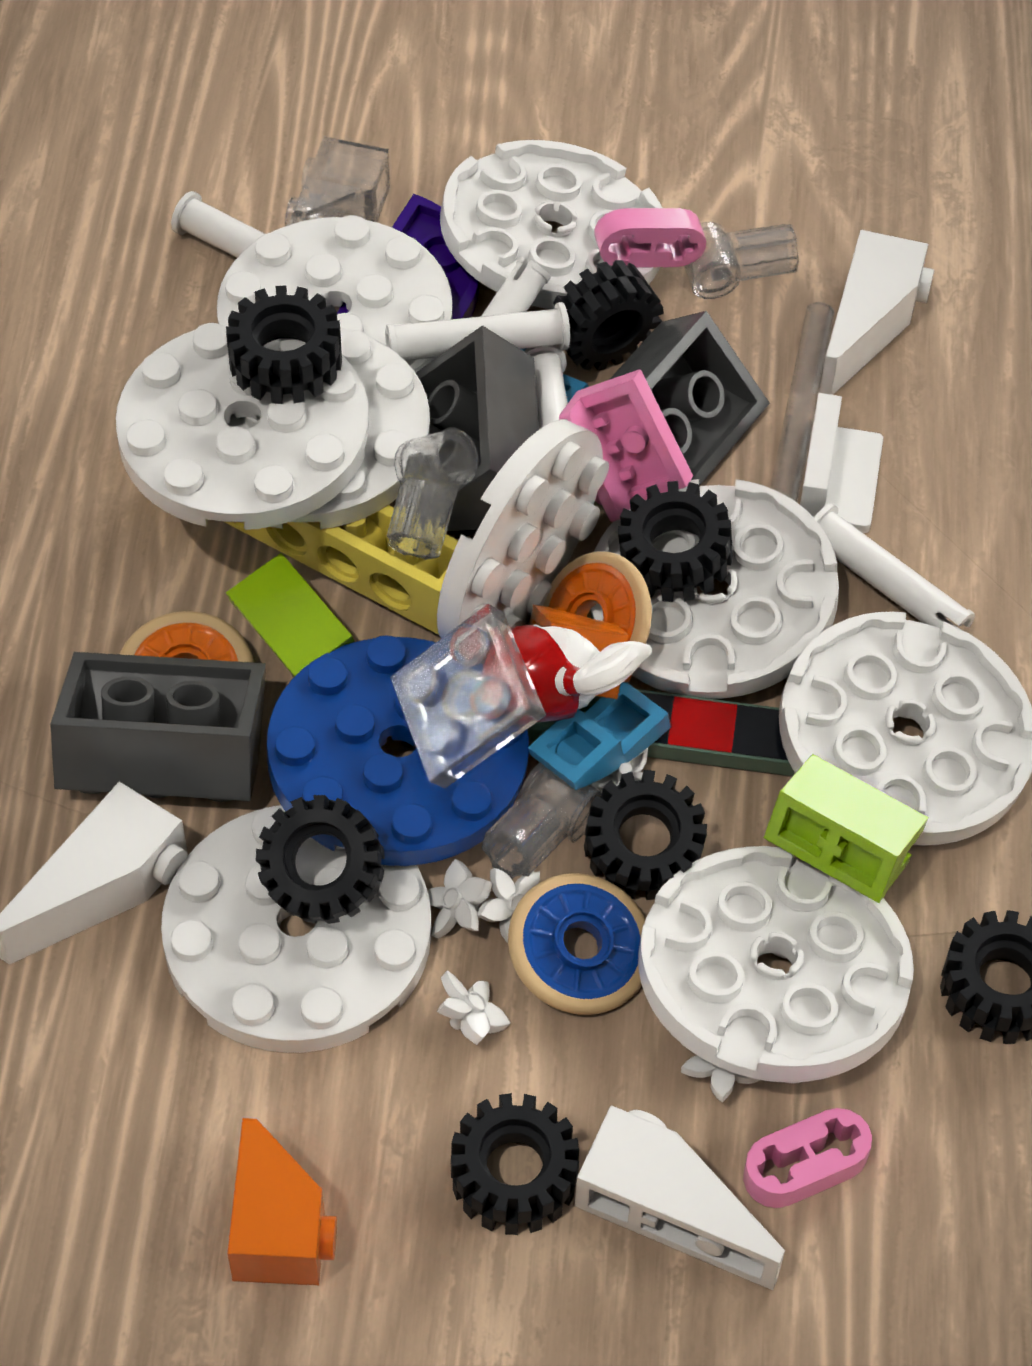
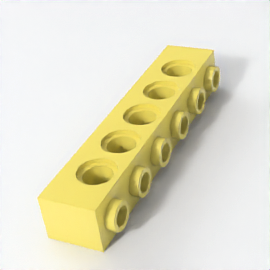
M390 505L361 520L326 529H320V522H287L283 524V529L267 527L245 530L244 522H225L439 635L437 628L439 596L450 559L458 542L457 539Z

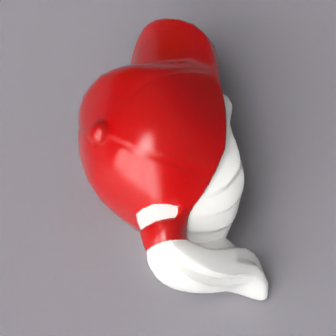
M537 624L509 627L496 636L491 646L486 668L487 690L494 704L503 713L517 720L549 722L573 717L578 709L588 706L589 702L596 695L607 692L623 683L651 655L652 648L642 642L628 641L610 644L600 652L589 640L572 629L557 626L540 627Z

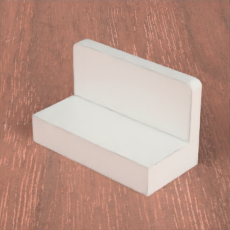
M818 393L800 505L814 517L824 506L833 503L838 507V515L862 533H867L870 530L883 436L880 433L838 427L842 396Z

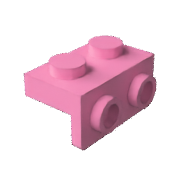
M641 369L578 390L559 415V420L567 419L576 425L592 431L601 442L603 460L609 462V471L597 492L595 501L603 506L611 522L620 520L623 508L630 510V499L636 494L647 500V487L657 484L659 492L664 493L668 492V481H678V487L681 489L687 487L693 477Z

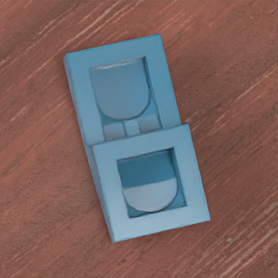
M623 682L620 684L618 699L602 697L585 713L578 709L573 717L557 720L528 747L529 753L573 789L578 790L616 771L622 763H628L671 728L669 714L629 683Z

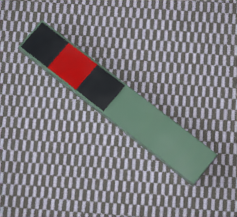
M637 689L669 714L671 725L668 731L648 747L647 757L787 776L794 775L782 745L779 729V708ZM595 696L588 706L579 710L585 713L602 697ZM556 721L526 722L529 741L534 742Z

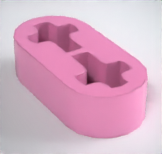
M617 209L605 214L598 220L594 228V236L600 256L610 266L613 265L615 260H623L626 265L630 262L635 267L686 266L695 262L706 249V238L700 220L695 213L687 209Z
M835 1108L825 1110L761 1138L752 1145L747 1153L743 1175L746 1191L756 1202L766 1207L781 1208L790 1206L853 1178L862 1171L870 1153L872 1134L868 1124L860 1115L851 1110ZM829 1133H834L839 1141L852 1140L848 1156H843L837 1148H831L817 1155L815 1153L825 1148ZM772 1159L778 1168L800 1161L790 1168L786 1183L781 1184L775 1175L762 1177L766 1160Z

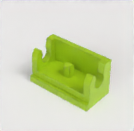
M279 553L226 592L229 601L240 611L289 670L293 678L304 667L320 656L355 642L349 631L282 553Z
M812 754L780 790L763 838L880 903L887 890L911 859L912 854L908 853V851L923 832L929 817Z

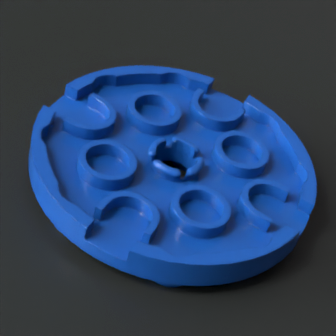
M379 636L373 639L350 643L330 653L327 652L304 667L289 682L278 698L270 717L267 732L268 773L272 788L285 812L293 807L290 801L300 797L305 801L314 800L313 795H326L329 800L334 801L337 798L348 802L354 809H358L379 835L378 840L383 846L385 859H381V865H422L441 861L471 849L495 832L508 818L514 808V801L522 788L524 778H526L529 756V737L526 722L509 717L494 704L487 690V667L475 658L470 659L452 647L425 639ZM389 736L393 740L405 741L412 746L416 745L414 752L404 757L386 754L381 747L387 742V737ZM320 834L311 837L334 852L337 846L344 848L342 842L334 836Z

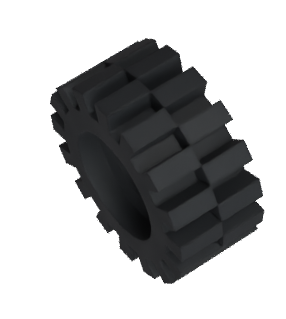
M615 260L612 267L607 262L597 264V272L594 274L589 269L579 273L582 280L578 284L570 280L563 287L567 295H557L553 301L554 306L558 302H563L566 306L570 324V345L566 352L577 366L580 364L585 370L590 371L593 365L597 371L607 368L608 361L610 360L615 366L623 363L622 355L627 352L632 355L638 348L637 345L651 334L650 329H655L662 322L659 315L664 314L663 306L660 303L661 300L640 271L630 262L626 265L623 260Z
M286 285L275 286L276 295L268 297L265 288L255 291V303H252L246 297L238 302L239 313L231 311L228 317L229 326H226L230 371L232 377L236 376L237 385L243 391L251 386V396L262 400L266 392L271 393V403L283 404V395L292 394L294 403L305 401V390H309L314 397L324 392L323 382L331 386L337 379L336 370L341 371L342 366L340 320H337V311L333 305L326 307V298L318 293L309 300L308 289L298 286L295 295H287ZM281 338H293L306 343L297 349L289 351H274L263 347L265 344Z
M668 481V492L660 493L657 484L646 488V501L636 494L630 499L631 511L623 508L620 515L621 526H618L620 556L629 560L640 571L647 584L651 598L657 589H661L662 601L673 602L674 592L683 591L685 602L695 599L694 588L699 586L706 595L714 590L713 578L722 582L727 576V565L731 566L733 559L731 519L728 517V509L724 502L717 505V495L708 489L700 497L698 484L689 482L686 492L679 491L678 481ZM673 530L688 531L697 535L700 539L696 546L679 553L663 552L652 546V541L657 536Z
M651 770L643 771L642 780L635 781L631 771L621 775L618 786L612 780L603 786L601 797L595 796L591 804L584 834L586 836L584 842L585 857L591 856L590 869L593 874L597 876L603 872L605 875L604 880L616 886L617 884L624 886V892L634 900L637 890L646 891V900H654L661 887L670 878H674V874L680 870L684 873L691 868L692 863L701 858L707 836V824H702L705 815L702 804L700 803L695 806L692 804L695 793L688 786L681 792H678L675 789L677 778L666 774L663 784L654 782L655 771ZM632 816H653L661 820L667 827L670 834V844L657 855H637L623 844L619 832L620 827Z
M313 795L314 800L305 801L300 797L290 801L293 807L286 812L279 808L271 816L276 821L270 829L265 826L263 827L259 836L264 841L262 849H256V862L261 867V872H258L261 884L267 888L268 895L291 915L315 924L317 921H325L328 924L340 922L339 917L348 914L350 917H353L361 912L359 906L365 900L371 902L377 894L374 887L377 881L382 882L385 871L381 867V859H385L384 849L378 840L379 835L372 824L358 809L356 810L351 807L348 802L339 798L336 801L329 800L326 795ZM326 834L334 836L342 842L346 851V865L343 872L336 880L326 885L306 883L300 878L296 869L295 860L298 849L307 839L315 835Z
M1007 910L1003 922H998L996 911H990L983 914L980 925L974 917L964 923L962 933L957 931L951 941L941 976H943L940 984L941 996H949L945 1006L949 1014L953 1016L962 1011L963 1015L959 1026L969 1033L976 1023L983 1027L979 1039L989 1042L992 1041L995 1031L1003 1032V1044H1015L1020 1031H1022L1026 1041L1032 1039V916H1030L1027 925L1024 926L1017 923L1019 915L1017 911ZM989 960L1012 962L1029 975L1031 986L1022 994L1010 995L998 992L981 979L980 967Z
M512 1093L499 1095V1107L493 1109L489 1100L486 1099L477 1104L476 1118L467 1112L460 1121V1133L454 1132L451 1143L453 1192L456 1200L463 1198V1211L471 1219L477 1213L482 1215V1227L493 1231L498 1221L505 1223L506 1235H518V1224L527 1223L530 1233L542 1230V1220L544 1217L547 1216L554 1223L562 1216L563 1203L568 1206L570 1205L574 1197L578 1176L579 1144L578 1138L572 1139L573 1126L567 1117L560 1122L557 1121V1107L547 1102L542 1111L536 1109V1096L524 1094L522 1106L512 1105ZM521 1143L532 1147L539 1154L543 1166L538 1176L531 1182L524 1185H507L496 1180L487 1167V1160L490 1154L500 1145Z

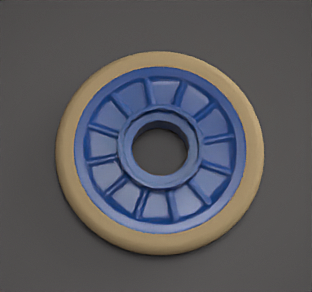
M581 873L553 876L531 888L517 904L508 930L510 958L523 984L538 999L549 1006L571 1014L593 1015L604 1013L626 1003L642 986L638 968V951L642 928L646 919L633 899L622 889L607 880ZM571 928L587 930L597 942V955L589 959H580L570 954L564 945V932Z

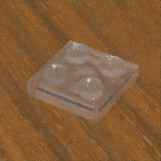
M490 604L485 605L390 677L428 780L442 788H447L546 716L505 614Z

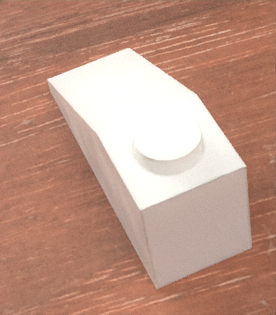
M860 230L825 357L820 393L833 395L910 324L916 301L927 303L934 269L924 267L928 248L927 243Z
M119 781L0 913V959L10 965L146 902L161 884H170L188 854L182 820Z
M611 1105L577 1176L575 1207L773 1290L779 1276L785 1252L781 1245L677 1132L668 1129L659 1118L641 1110L626 1112Z

